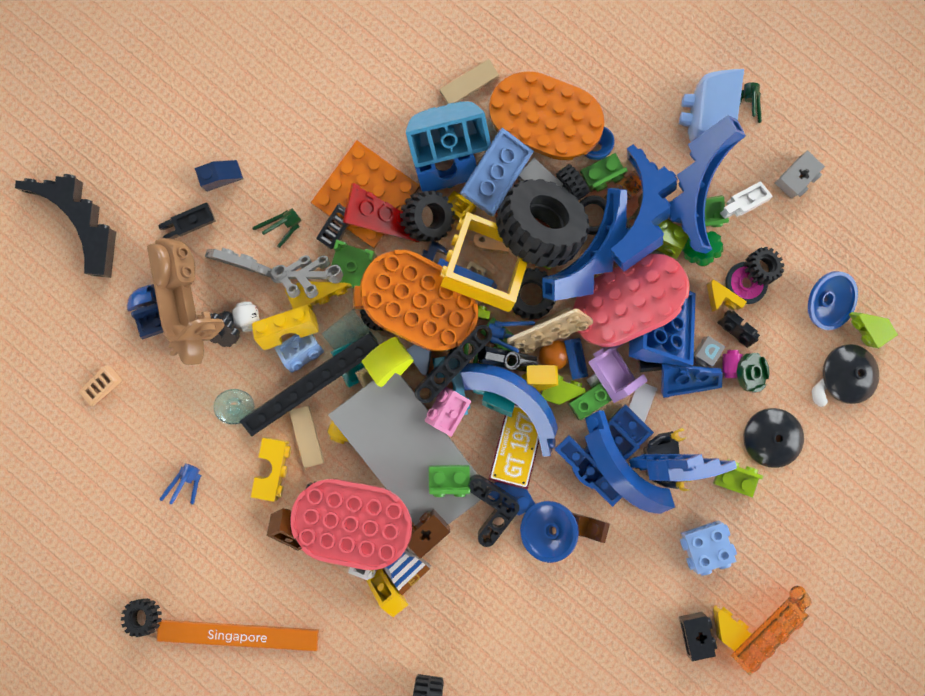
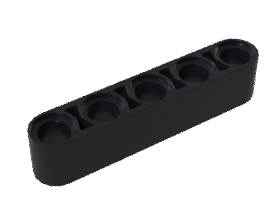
M486 325L475 326V329L459 346L453 348L415 388V397L422 403L431 402L491 340V329ZM481 328L486 332L483 340L477 337V331ZM466 343L472 346V351L468 355L463 352V346ZM451 358H456L458 361V366L455 369H450L448 365ZM437 373H442L444 376V380L440 384H436L434 381V376ZM426 387L429 389L430 394L427 398L422 399L420 391Z

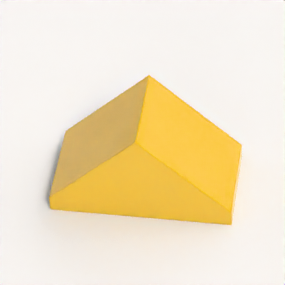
M453 191L448 197V203L453 205L451 210L455 211V215L452 216L456 220L464 219L467 212L471 214L476 212L477 206L459 193Z

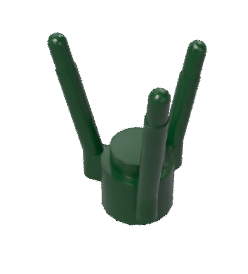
M749 82L744 85V90L741 91L740 105L743 98H745V102L752 103V116H756L757 110L758 123H761L760 84Z
M293 208L254 226L252 229L257 230L281 219L262 231V234L265 235L283 223L287 228L291 226L292 228L277 245L280 248L292 233L300 227L298 223L302 221Z

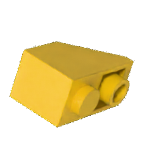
M715 605L713 613L717 637L739 654L753 634L748 631L749 626L739 619L736 622L732 619L733 614L725 607L719 609Z

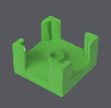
M336 240L334 245L335 255L331 266H340L343 277L339 283H349L352 285L350 288L354 289L355 286H360L362 276L369 264L376 258V253L368 249L355 248L347 245L346 242Z

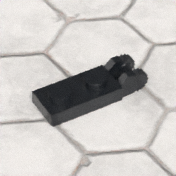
M206 202L171 217L170 220L159 224L158 227L160 230H166L174 226L175 231L167 233L163 238L175 239L214 223L216 220L209 203Z

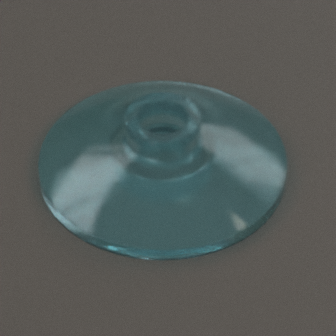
M229 389L220 393L214 402L215 415L227 424H241L240 420L254 411L255 407L252 397L247 392L239 389Z

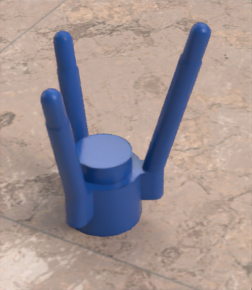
M495 321V324L490 323L489 328L492 331L490 342L518 353L519 349L501 341L504 338L514 336L507 334L506 328H503V326L535 325V321Z
M185 463L159 500L163 501L178 480L181 479L169 504L174 503L184 483H192V481H194L190 503L194 504L198 483L202 476L198 474L200 469Z

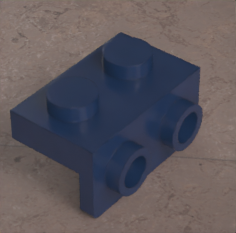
M157 302L150 306L138 307L135 311L131 312L142 340L164 333Z

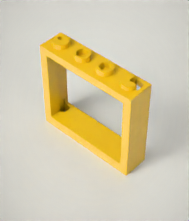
M467 212L465 218H460L456 230H459L458 235L454 234L451 245L454 248L453 250L449 249L445 261L448 262V265L443 266L440 276L443 277L440 286L510 313L516 303L527 265L519 256L517 258L507 293L453 273L467 229L503 242L502 237L499 236L496 223Z

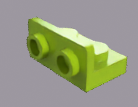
M737 462V469L715 476L713 484L752 498L759 479H763V475L758 474L757 469L749 466L746 469L740 468V463Z

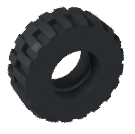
M529 179L514 185L500 205L496 217L499 236L502 237L504 245L516 257L519 256L526 263H532L538 267L547 266V268L564 265L575 257L589 234L588 215L585 214V208L582 203H579L578 198L574 194L569 193L563 186L560 187L556 185L557 183L547 182L543 179ZM535 218L544 221L551 228H548L540 224Z

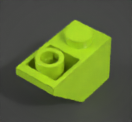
M857 312L849 314L852 318V325L859 330L862 335L861 340L868 347L879 349L898 336L888 318Z
M558 375V386L542 390L541 395L546 401L560 405L585 393L586 389L582 388V383L573 380L568 383L563 381L564 377Z

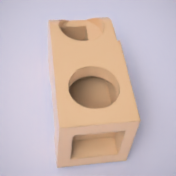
M479 233L475 234L474 245L477 249L509 254V248L503 242Z

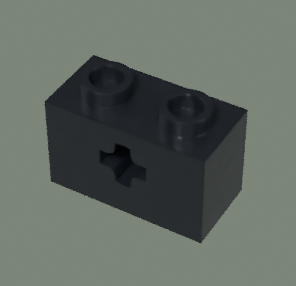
M703 612L679 616L689 659L697 661L716 657L715 649H717L715 638L711 636L710 629H713L710 617H707ZM701 632L702 634L700 635V639H697L696 637L699 636L698 633Z

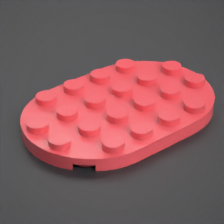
M649 254L625 272L618 266L613 269V272H606L594 278V294L580 296L575 300L573 309L581 310L593 320L592 325L588 326L585 330L578 331V333L589 343L591 342L600 347H614L669 323L681 312L685 299H688L689 280L686 272L675 259L667 255Z
M340 479L321 480L313 483L300 493L291 512V530L294 539L296 538L307 555L327 563L363 570L382 569L394 563L403 555L411 539L412 522L406 505L393 492L377 486Z

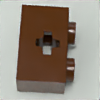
M434 509L430 513L428 511L419 518L420 522L415 526L412 525V534L408 547L420 559L450 533V526ZM422 530H424L425 532L429 530V534L424 533L422 535Z

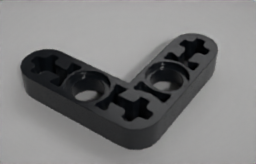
M473 475L468 483L470 492L495 508L478 531L479 543L484 547H490L497 541L519 512V502L514 496L485 477ZM480 481L481 487L477 486L476 488H474V483H478ZM492 491L499 493V497L495 500L488 497ZM505 503H507L508 505H511L513 503L514 508L510 507L509 509H507ZM501 517L504 519L502 525L497 526L493 524V520ZM490 532V539H483V534L488 535Z

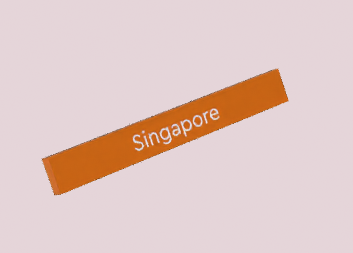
M161 620V622H158L160 626L157 630V642L302 651L318 650L319 629Z

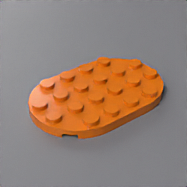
M532 71L515 73L502 80L494 89L490 98L489 114L495 130L499 132L501 128H504L534 152L556 160H573L574 157L588 154L601 139L604 128V114L598 101L587 91L548 75Z
M394 250L375 258L366 268L360 283L362 305L367 315L378 326L430 351H446L459 346L475 329L478 320V303L473 298L441 287L443 277L440 276L443 267L408 250Z

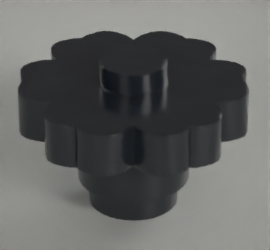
M223 311L219 314L210 313L211 319H222L225 324L224 328L210 341L218 343L222 347H231L232 344H236L240 337V331L235 328L232 313L229 311Z

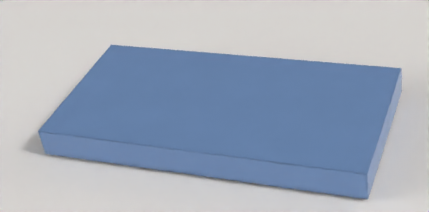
M501 128L459 194L491 217L494 216L534 151L504 128Z

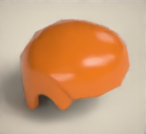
M555 340L552 344L541 347L539 351L541 365L558 366V370L565 367L569 362L565 343Z

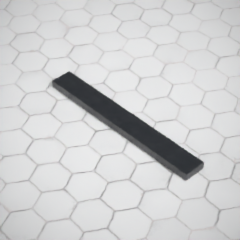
M369 331L243 417L240 423L251 437L360 364L372 350L379 346V343Z

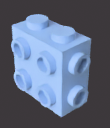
M715 521L681 533V546L684 551L687 550L689 558H686L690 570H693L695 573L701 574V576L712 573L713 569H726L732 566L731 563L737 562L735 559V555H737L736 549L733 544H730L728 538L730 536L729 528L723 522Z

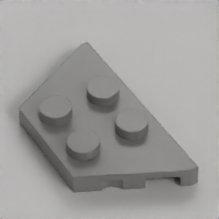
M222 248L221 251L217 249H207L206 258L271 278L272 269L257 263V260L251 256L241 254L239 257L234 251Z

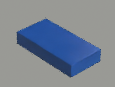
M581 339L565 340L572 380L588 377Z

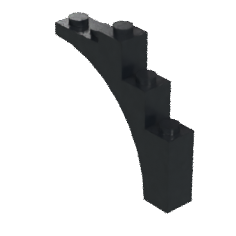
M64 174V177L56 176L55 181L43 180V183L29 178H24V181L16 180L15 189L47 198L69 217L82 243L84 274L111 278L116 231L110 229L109 225L98 224L100 207L93 204L92 200L81 199L83 182L71 174Z

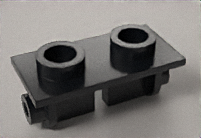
M728 310L717 323L747 348L757 342L760 336L758 330L748 322L742 326L741 323L744 319L734 310Z

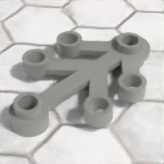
M305 255L288 267L284 265L275 266L271 270V279L275 283H282L290 298H295L300 294L298 286L292 284L289 280L297 279L305 289L307 297L314 298L318 295V290L308 279H328L332 283H339L342 280L343 272L338 265L328 267L330 262L325 255L318 257L314 262L311 261L309 256ZM318 267L321 269L327 268L326 271H313Z

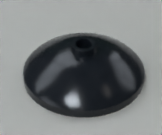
M854 344L839 346L831 351L824 362V384L829 393L843 403L857 404L864 402L877 389L879 383L878 364L873 355L861 346Z
M768 408L757 412L749 419L744 429V445L748 454L754 461L763 466L771 468L786 466L792 463L802 451L804 444L802 426L796 417L783 409ZM777 435H780L781 440L779 442H777L775 439Z

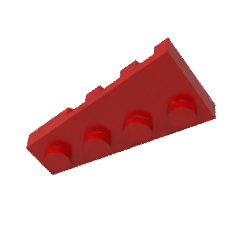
M351 184L343 223L419 243L416 239L410 238V234L404 232L405 226H401L403 218H400V213H403V211L377 198L371 192L365 191L359 185Z

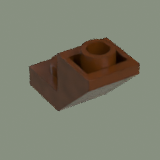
M571 512L578 525V536L587 537L600 543L606 542L610 523Z

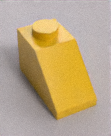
M383 568L378 569L373 578L366 580L379 606L391 617L396 616L409 605Z

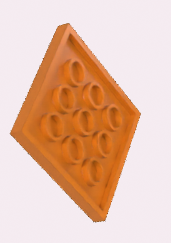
M356 140L315 195L311 204L330 217L337 204H341L346 208L351 184L355 183L365 191L371 192L377 198L403 211L401 207L406 205L404 201L407 198H411L410 195L415 194L420 185ZM338 213V216L344 219V216ZM349 225L347 228L348 231L373 249H375L385 235L353 225Z

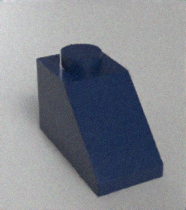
M237 160L213 161L194 168L200 186L207 192L244 179Z

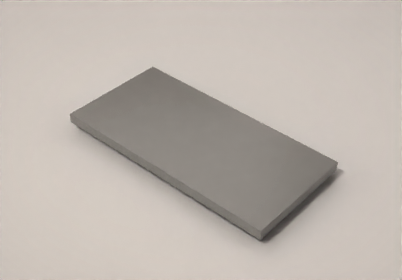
M394 373L383 387L376 385L374 380L328 414L385 488L396 494L404 502L410 513L411 521L415 525L420 522L419 518L428 511L430 513L433 509L447 524H450L481 500L471 492L464 497H455L454 494L434 497L433 494H429V466L469 465L470 477L478 474L446 433L425 422L428 409L415 397L414 391L401 375ZM481 482L474 483V488L477 486L481 487ZM422 530V534H424V533L429 534V530H428L427 532H425L424 530Z

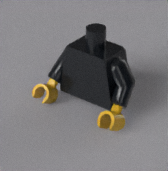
M679 428L674 432L658 434L648 442L647 447L643 448L644 454H680L679 442L687 437H679L678 432L684 431V429ZM652 480L665 488L680 489L681 491L691 490L684 487V482L691 481Z

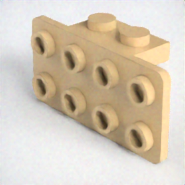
M565 308L536 321L535 325H533L534 327L508 338L507 343L523 353H532L536 348L548 346L557 339L569 337L573 332L587 329L588 326L593 324V320L579 309L570 310Z

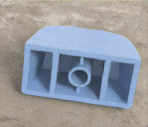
M744 69L721 70L708 73L699 81L694 94L683 95L681 106L689 107L691 110L690 113L681 112L679 124L688 127L690 142L727 115L738 120Z

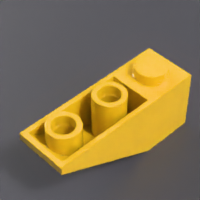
M309 281L318 290L316 297L308 298L304 291L305 289L300 283L295 284L300 290V294L297 297L290 298L287 292L286 294L293 309L306 304L313 309L312 306L318 303L319 305L325 304L334 295L341 296L347 293V289L352 287V285L349 283Z

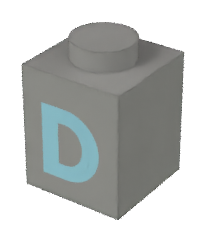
M710 336L704 337L694 352L695 363L700 367H713L725 346Z

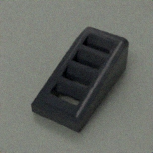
M337 204L316 238L330 249L334 248L336 240L341 241L350 225L343 223V219L338 216V213L343 216L345 214L346 208L341 204ZM334 220H336L337 222H339V223L342 225V227H340L338 224H336V223L334 222ZM330 228H333V229L336 230L338 233L336 234V233H335L334 231H332Z

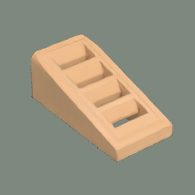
M105 365L79 393L93 407L121 383L122 379L111 366ZM105 375L110 379L109 383L104 378ZM101 380L105 387L103 388L98 381ZM95 385L100 392L97 393L92 386ZM88 390L95 396L93 399L88 395Z

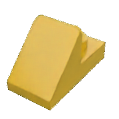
M714 279L707 284L712 312L716 311L723 301L725 302L724 305L731 310L742 309L747 302Z
M529 365L527 366V373L523 374L522 378L538 392L558 386V366Z

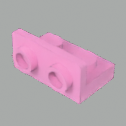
M445 387L437 395L435 403L427 412L425 422L452 437L471 400Z

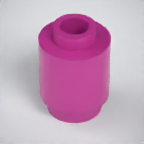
M727 350V354H723L722 373H724V378H737L738 362L743 354H739V350Z

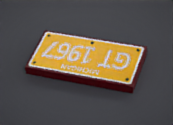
M516 404L514 405L512 417L504 415L488 480L528 490L539 445V437L531 419Z

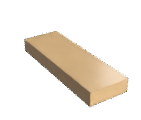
M488 59L440 88V93L447 104L457 103L499 78V74Z
M310 406L290 410L304 468L324 463Z

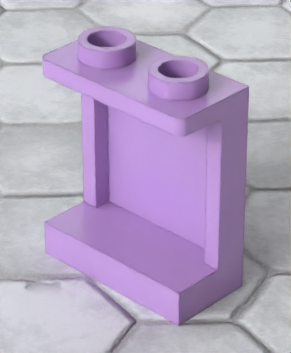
M621 345L603 347L593 354L595 358L588 362L614 403L627 397L648 381L644 374L637 378L633 376L617 351V348Z

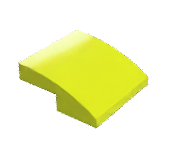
M395 336L377 346L361 362L376 385L383 387L394 373L402 375L414 360L401 341Z

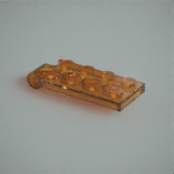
M802 586L792 587L789 592L790 597L731 654V657L749 675L759 670L761 664L767 658L772 657L775 650L781 644L786 643L790 635L795 630L800 629L804 621L809 617L805 610L811 605L812 600Z

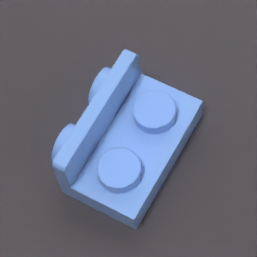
M295 334L284 341L282 345L275 347L283 365L291 373L301 369L305 364L317 359L319 355L324 353V350L318 344L313 334L302 338Z

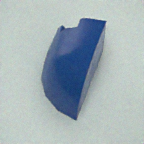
M154 284L133 291L128 298L127 310L132 311L141 306L155 304L157 299Z

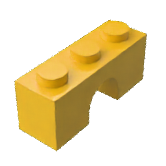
M308 304L252 323L254 340L263 350L282 345L281 336L287 333H295L302 338L319 332L316 315Z
M269 437L262 438L258 458L267 459L272 465V472L268 477H254L251 498L275 502L279 497H282L284 486L281 485L282 478H285L287 474L285 462L291 453L289 441Z

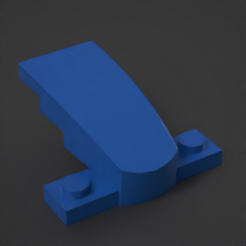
M626 404L608 421L613 440L625 460L636 452L640 445L654 433ZM568 435L555 448V451L572 466L578 480L587 487L595 489L612 507L622 498L597 467L588 446L583 449Z
M642 454L629 460L631 468H639L640 471L648 470L649 480L654 481L699 480L737 469L735 460L703 458L702 454Z

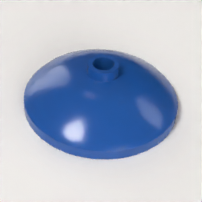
M832 271L822 276L816 282L808 298V314L815 326L824 330H834L844 325L850 319L849 314L854 312L858 301V288L853 277L845 272Z
M544 501L533 505L525 513L520 527L524 547L534 558L542 562L553 563L567 558L577 545L579 532L576 519L567 507L558 502ZM553 527L556 528V534L552 532Z

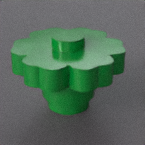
M714 231L707 233L712 250L706 254L693 250L690 245L691 240L688 238L682 249L684 258L690 263L696 262L699 266L709 265L714 261V258H719L722 255L724 249L721 236Z

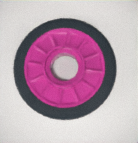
M745 262L737 263L727 273L726 288L747 301L746 304L760 301L766 294L768 285H757L758 281L753 283V278L751 277L749 279L751 287L745 288L742 280L743 278H748L749 272L745 273V269L748 267L744 266Z

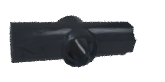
M484 346L477 356L479 363L527 372V366L538 365L537 356Z

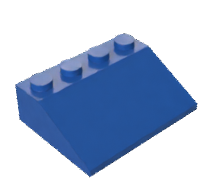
M689 291L688 299H685L681 312L672 321L630 340L629 357L645 362L693 366L696 293Z

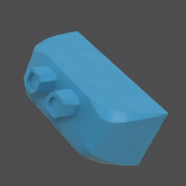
M469 101L450 103L419 112L410 119L406 128V136L414 166L417 168L487 151L491 144L484 111L478 105Z

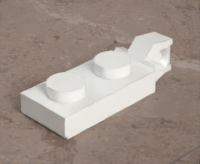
M760 181L732 196L726 203L728 206L724 207L720 214L723 218H728L733 214L736 217L742 216L769 201L773 196Z

